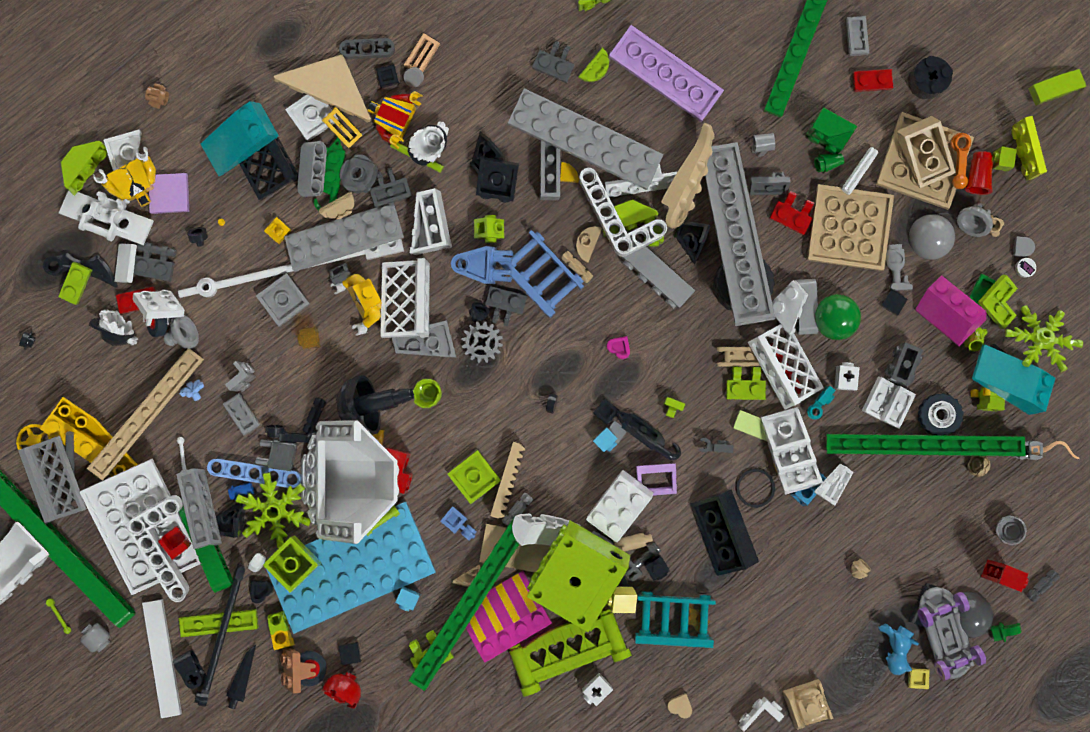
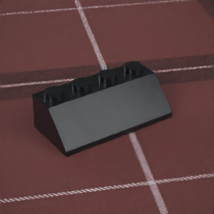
M732 489L690 503L717 576L745 570L759 562Z

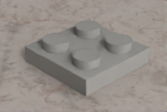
M287 273L256 295L278 327H281L310 305L309 301Z

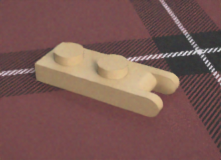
M717 347V351H724L725 362H718L717 367H761L751 347Z

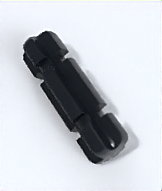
M315 398L313 402L314 407H311L306 419L307 424H304L302 429L303 432L308 433L315 430L314 425H317L322 413L321 408H324L326 403L324 399Z

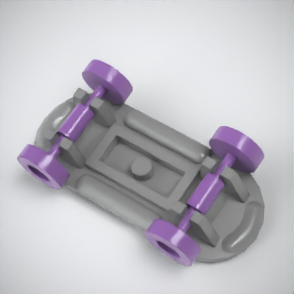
M935 587L925 591L919 603L918 617L927 632L936 661L934 663L936 673L942 681L963 676L971 666H974V662L979 666L985 664L986 656L978 645L970 646L968 636L961 627L959 611L963 613L970 609L966 596L962 592L956 593L953 596L948 590Z

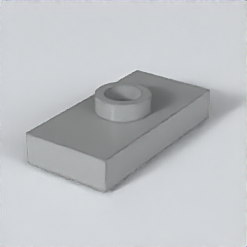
M866 16L847 17L846 30L849 56L868 55L869 44Z
M240 393L223 403L243 436L261 425Z

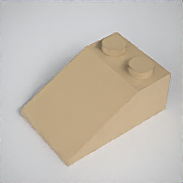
M930 116L896 131L901 149L919 188L956 173L940 120Z

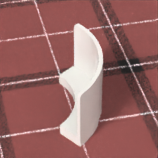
M19 522L14 523L12 529L0 542V605L13 595L12 591L18 587L19 583L24 585L34 575L32 571L41 567L49 556V553Z

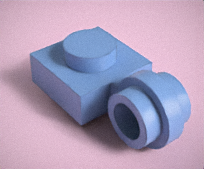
M453 506L440 521L454 534L461 528L463 530L461 534L469 541L476 536L475 533L477 531L469 524L466 527L463 525L467 518Z

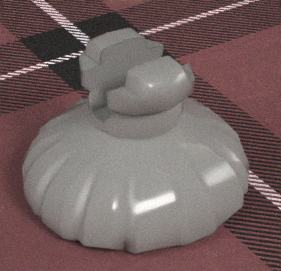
M980 202L971 207L964 208L957 217L959 228L967 235L974 237L986 236L993 227L990 210L982 209L984 204Z
M185 315L184 317L172 318L170 331H168L169 333L166 332L163 338L166 345L174 346V344L178 343L187 349L197 346L199 342V334L195 324Z

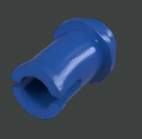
M248 482L236 487L231 486L228 489L231 500H236L238 494L241 496H246L249 493L254 494V488L252 483Z

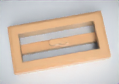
M423 33L406 60L404 67L407 69L418 67L431 44H434L419 68L423 72L440 46V43ZM427 40V44L425 45L424 49L415 61L414 65H410L414 57L418 53L419 49L423 45L424 41Z

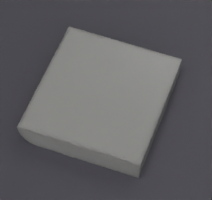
M614 420L608 429L618 438L615 441L618 444L626 434V431Z

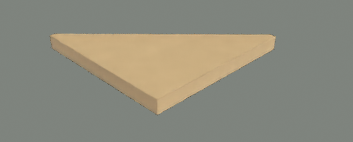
M343 55L274 76V81L281 82L293 90L310 95L327 105L330 104L347 114L364 119L365 122L371 121Z

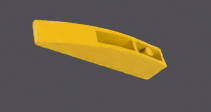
M62 397L40 427L42 431L53 438L60 436L65 446L66 432H74V452L90 463L94 461L113 438L96 418L65 397ZM126 452L108 475L112 477L138 464Z

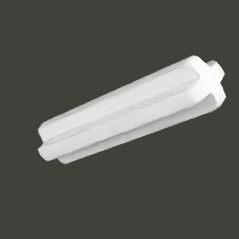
M873 147L868 149L842 187L844 193L847 195L852 193L877 156L878 151Z

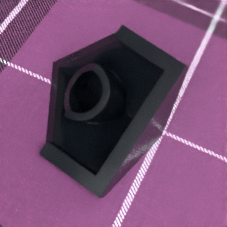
M481 131L479 132L472 161L469 163L477 173H479L481 157L504 160L503 153Z
M685 220L677 227L674 238L677 239L695 265L711 226Z
M236 503L221 514L215 515L220 536L232 538L244 536L242 532L244 531L245 510L243 507L245 504Z

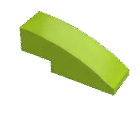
M1080 69L1034 84L1028 89L1035 106L1085 88L1086 83Z

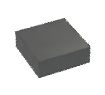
M346 263L329 271L334 285L351 276Z

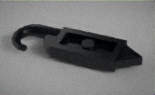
M620 411L616 412L615 415L622 424L621 428L669 460L679 459L681 449L676 443L672 444L676 449L674 454L664 448L665 439L662 436L663 434L633 412L631 414Z

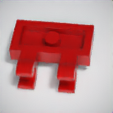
M790 191L784 203L777 202L769 219L804 235L813 219L808 214L814 202L810 200L805 201L801 211H798L791 207L797 194Z

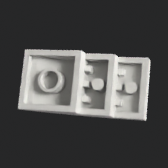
M798 407L761 417L766 439L784 494L821 485L823 481L810 445L811 440Z

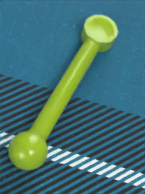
M48 599L46 605L51 607L64 628V633L69 634L71 628L66 625L54 606L55 601Z

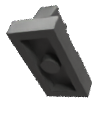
M773 172L772 177H751L749 193L750 195L788 194L790 177H785L784 172Z

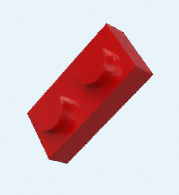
M892 69L853 72L854 92L892 90Z
M155 287L116 295L119 313L125 314L138 311L139 308L133 301V293H141L142 291L156 292Z

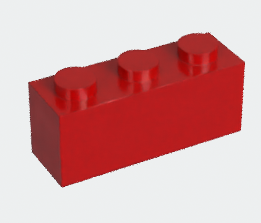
M987 559L981 577L1022 592L1028 584L1027 577L1029 573Z

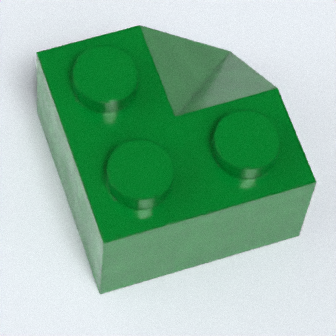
M823 107L816 115L805 136L809 137L808 140L810 142L825 146L828 152L839 154L857 126Z

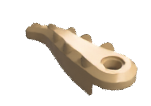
M708 123L703 124L694 148L675 175L661 201L669 207L665 221L666 225L672 229L679 227L685 221L688 211L695 208L693 198L695 194L701 192V179L708 174L707 163L713 152L711 146L714 139L712 126Z

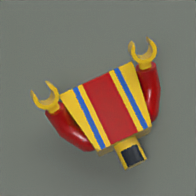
M416 91L411 94L385 97L381 105L373 101L369 104L367 111L376 115L374 123L376 124L377 132L382 140L392 144L396 149H399V146H397L399 141L404 142L403 137L416 111L413 103L417 106L421 105L417 99L423 97V95Z

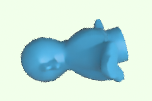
M886 623L878 627L879 631L889 636L890 645L893 649V653H887L888 657H886L891 673L902 675L905 672L912 671L907 661V653L912 644H919L912 638L914 633L901 625L898 630L892 629Z

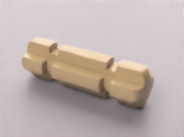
M569 251L562 255V260L568 263V266L581 276L585 283H588L593 278V275L586 271V268L576 258H573Z

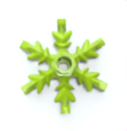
M1023 306L1020 310L1026 317H1022V319L1029 323L1027 326L1033 328L1034 332L1029 333L1026 329L1023 332L1017 327L1014 328L1015 331L1005 330V337H1016L1015 342L1025 339L1026 343L1028 340H1032L1033 346H1028L1031 350L1023 352L1027 357L1022 362V365L1029 367L1033 360L1038 363V355L1042 356L1041 350L1046 349L1048 351L1047 357L1051 356V364L1054 365L1056 363L1060 372L1066 371L1068 368L1062 362L1066 358L1058 354L1061 351L1054 349V344H1058L1061 348L1064 345L1068 349L1073 350L1072 346L1082 348L1083 340H1071L1072 335L1063 338V334L1055 337L1053 331H1059L1057 327L1064 325L1063 322H1060L1065 315L1063 311L1059 310L1055 317L1049 315V322L1045 321L1047 328H1041L1039 326L1041 320L1037 321V314H1031L1028 306Z
M268 472L262 474L265 484H260V487L266 492L262 494L268 497L265 503H261L259 497L255 500L250 493L248 498L238 494L236 502L245 504L244 510L254 508L253 512L258 509L262 511L261 517L255 516L256 520L246 522L250 526L242 534L247 538L255 531L256 535H258L261 526L265 529V522L270 521L273 524L270 530H273L271 540L276 538L277 548H280L284 544L283 537L288 536L281 529L285 528V526L280 524L281 519L286 518L289 524L292 521L296 527H299V523L309 526L311 521L309 518L302 517L303 511L294 513L295 509L289 512L285 509L286 504L293 505L292 501L301 499L298 494L305 490L304 485L300 483L293 490L289 486L287 494L285 495L283 492L282 499L277 500L275 494L278 490L274 491L277 481L271 482V475ZM271 507H275L278 511L272 512Z

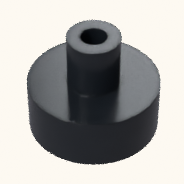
M196 227L187 232L189 241L196 243L198 247L203 246L204 240L208 238L206 228Z
M474 302L469 309V314L472 316L471 320L473 322L485 320L489 314L488 307L480 302Z

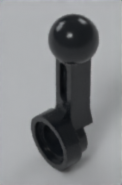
M282 425L265 426L267 436L279 437V441L305 442L309 444L312 435L317 433L316 431L292 433L286 432L285 426Z

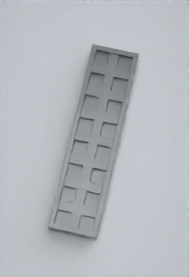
M525 88L508 121V125L645 190L649 188L664 155Z

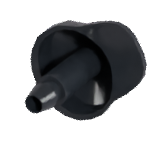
M364 375L355 376L346 380L340 388L336 398L337 412L341 421L358 420L371 435L378 434L381 426L380 411L396 408L399 404H404L414 399V392L411 388L399 390L392 388L375 392L369 378Z

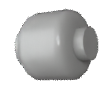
M99 623L93 626L88 624L81 631L83 635L80 642L90 652H100L110 643V633Z

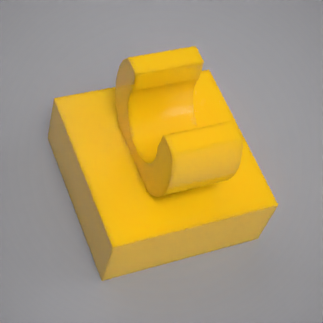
M277 217L264 230L278 244L285 239L284 236H287L292 231Z

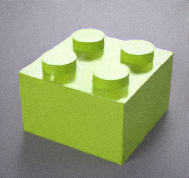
M294 535L263 566L291 593L322 562Z

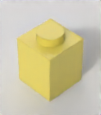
M616 587L607 602V606H610L612 613H635L637 594L634 588Z

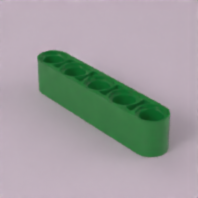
M183 505L179 514L191 540ZM208 545L195 549L213 592L217 593L232 586L233 578L219 545Z

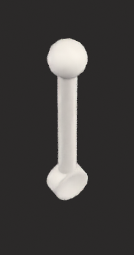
M183 437L177 439L182 463L181 472L187 471L183 447L185 440Z

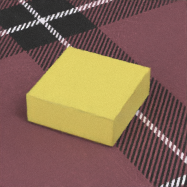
M912 668V671L908 672V687L929 689L930 670L927 668Z

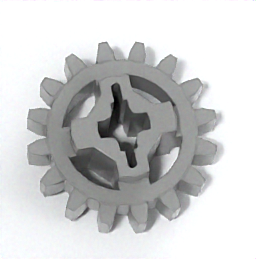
M485 321L483 326H480L479 322H476L475 328L470 325L471 331L465 330L464 333L467 337L461 339L466 342V344L462 345V348L468 349L465 355L471 354L472 361L478 358V363H481L482 359L488 363L489 357L494 360V354L501 353L498 347H503V344L499 343V340H502L503 337L497 336L500 332L499 329L494 331V325L491 324L487 327V322ZM478 330H487L490 333L480 334ZM473 335L475 337L474 344L470 346V338ZM479 338L487 339L485 347L477 345L479 344ZM495 338V346L492 350L490 343ZM482 350L486 352V355H478L475 352Z

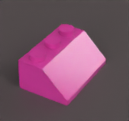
M942 275L927 289L915 309L917 313L958 346L986 321V310Z

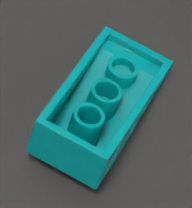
M249 101L201 143V146L218 176H222L279 137L261 103Z
M982 345L972 379L1028 415L1046 412L1056 378L1032 364L1029 367H1025L1022 365V360L987 345Z

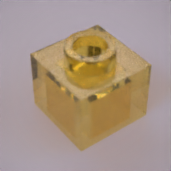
M313 327L300 330V335H298L299 346H302L305 350L321 347L318 328Z

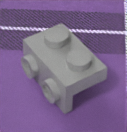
M235 361L233 364L240 373L225 385L230 391L243 392L251 386L250 382L256 378L253 374L255 370L249 363Z

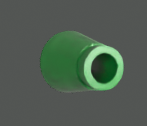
M841 153L818 155L814 159V166L818 173H826L844 164V157Z

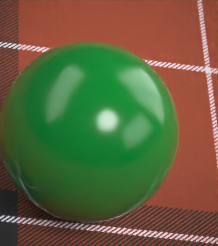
M841 294L830 295L824 298L818 304L815 313L818 331L831 340H844L851 337L858 330L861 323V311L858 304L852 298Z

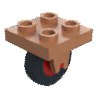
M283 648L280 661L284 668V673L281 674V684L284 685V688L292 693H301V685L311 687L323 680L326 675L327 665L322 655L315 651L299 653L292 648Z

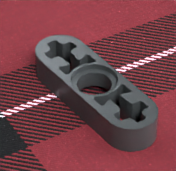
M388 38L355 39L343 41L339 46V50L346 59L387 58L394 54L395 46L392 40ZM365 44L372 45L373 49L370 53L366 54L362 51V47ZM375 44L378 45V48L384 47L385 44H388L391 48L388 49V52H384V49H378L379 53H376ZM348 45L352 49H357L356 45H358L360 54H357L356 50H350V54H347L344 49H347Z

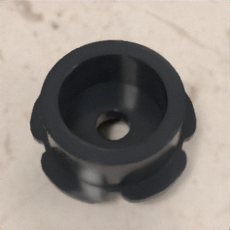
M33 332L23 333L19 346L24 347V350L28 347L32 348L36 337H33Z

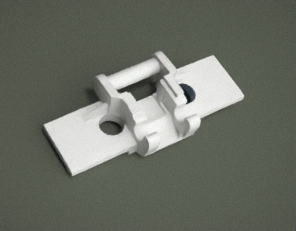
M68 191L59 214L80 221L78 226L80 230H88L104 236L109 241H113L115 236H120L144 246L153 225V220L127 211L124 200L119 198L117 200L110 199L103 192L98 191V199L79 192L74 196ZM96 219L111 225L110 229L107 230L93 225L92 221ZM127 219L129 221L128 226L121 229L119 227L120 221Z

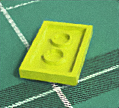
M1033 116L1025 117L1012 126V137L1016 139L1017 155L1021 158L1022 162L1021 171L1027 181L1046 173L1047 169Z

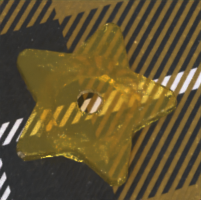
M689 608L688 624L693 625L695 630L699 632L701 609Z

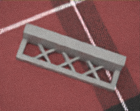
M193 468L176 474L193 549L222 544L205 470Z

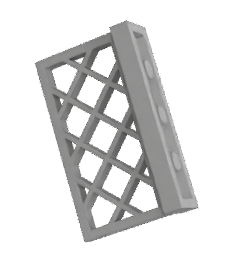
M60 436L18 450L44 523L86 510ZM53 442H55L57 448L56 453L51 450ZM40 449L44 451L43 457L40 452ZM49 455L54 458L53 465L47 461ZM59 462L63 464V471L57 468ZM55 473L61 476L60 482L54 480ZM66 480L71 486L70 490L64 486ZM53 485L58 488L56 493ZM62 491L68 495L66 501L61 498ZM72 498L76 500L78 508L71 505ZM60 504L64 506L63 512L60 507Z

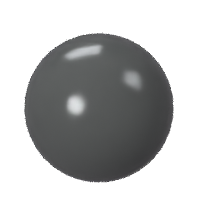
M963 592L969 602L970 609L963 613L959 611L961 627L968 638L980 637L992 625V607L980 594Z

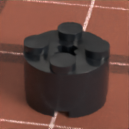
M928 56L922 59L909 74L908 81L911 92L920 99L938 97L951 84L953 69L945 60L939 57Z

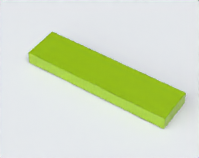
M257 609L233 611L227 632L258 629ZM224 613L180 617V636L217 634Z

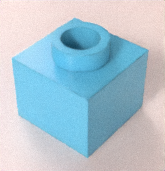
M606 427L593 442L603 452L606 450L610 452L617 445L615 441L618 438Z
M402 587L395 603L399 604L398 607L402 610H414L421 594L407 587Z

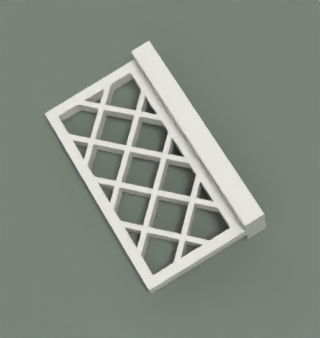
M418 258L417 261L382 263V338L429 337L430 263L425 258ZM409 266H415V273L409 278L404 271ZM396 267L399 271L391 279L387 276V268ZM403 274L408 280L399 287L394 281ZM412 283L415 286V291L408 296L403 290ZM394 284L398 290L390 297L387 294V289ZM402 292L407 299L399 306L394 299ZM412 301L415 304V309L408 315L403 308ZM393 302L398 309L390 316L387 313V307ZM402 311L408 317L399 325L394 318ZM411 319L414 322V331L406 332L403 326ZM391 321L398 326L393 332H386V326Z
M780 324L752 339L748 344L783 408L786 410L799 404L824 387L795 334H789L784 328L787 334L786 339L779 336L780 329L784 328ZM766 336L774 339L773 346L769 345L765 338ZM778 341L785 343L784 351L777 348ZM790 345L795 348V355L788 353ZM776 353L783 355L782 363L776 358ZM787 358L794 360L793 368L786 365ZM799 362L805 366V372L798 370ZM785 370L792 372L791 380L787 378ZM797 374L804 377L803 384L796 382ZM808 379L813 381L816 388L807 387ZM795 387L802 389L799 398L794 390Z

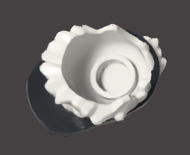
M439 121L437 125H427L417 130L414 136L410 138L408 154L415 163L421 166L428 165L441 156V153L447 146V134L449 128L445 127L444 122Z
M100 311V318L91 319L89 322V326L100 331L102 340L112 346H122L128 343L131 345L137 344L138 338L134 336L135 331L132 329V322L128 321L126 323L123 316L117 311Z

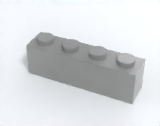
M540 140V200H559L560 149Z
M646 246L622 257L623 265L630 271L634 269L638 273L637 277L643 283L648 282L655 294L658 296L663 295L667 299L665 302L673 309L675 307L679 309L695 292L690 285Z

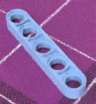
M213 459L207 465L208 472L218 477L265 484L262 474L276 471L279 475L276 486L287 488L291 486L295 488L301 483L300 473L294 470L291 472L271 469L268 466L225 459ZM214 462H219L222 465V469L218 473L212 470ZM233 465H238L241 469L240 474L237 476L231 473ZM252 468H257L260 472L259 477L256 479L250 477V470ZM290 474L297 476L298 480L294 485L289 484L287 481Z

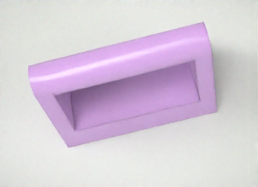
M676 463L636 466V476L640 483H642L641 474L671 472L672 486L648 488L654 492L653 496L677 494Z

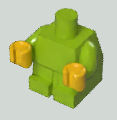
M982 387L980 392L977 389L971 390V397H978L980 399L979 404H977V410H1005V400L985 387Z

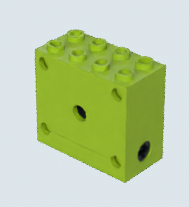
M570 520L567 526L562 525L556 540H553L547 555L542 558L537 572L533 573L527 586L529 590L527 597L589 632L628 570L631 555Z

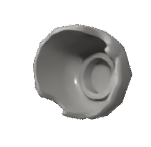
M1010 515L998 521L996 534L1003 543L1008 545L1020 544L1026 537V525L1019 517Z

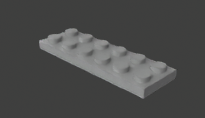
M392 202L284 237L292 269L296 272L404 238L395 204Z

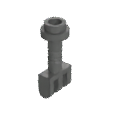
M654 542L647 545L648 550L635 562L630 559L629 568L625 574L629 576L634 572L630 577L632 582L643 574L639 568L653 555L656 557L660 555L661 550Z

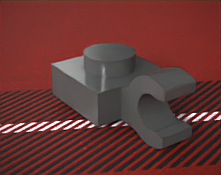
M707 438L699 439V441H705L707 444L706 448H699L700 452L733 453L734 445H729V441L717 440V444H712Z

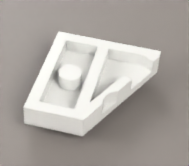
M794 280L772 301L775 317L789 334L795 332V324L798 317L800 318L802 307L808 297L806 291Z
M839 464L814 493L835 506L854 472L846 466Z

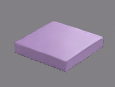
M188 174L156 175L155 183L153 184L154 189L149 191V198L151 200V203H149L150 213L189 212Z

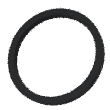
M748 470L737 481V495L747 506L754 508L765 506L772 500L775 494L774 480L763 470ZM761 472L771 481V495L762 504H750L740 494V482L748 473Z

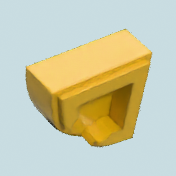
M561 162L560 182L579 183L578 173L573 166Z

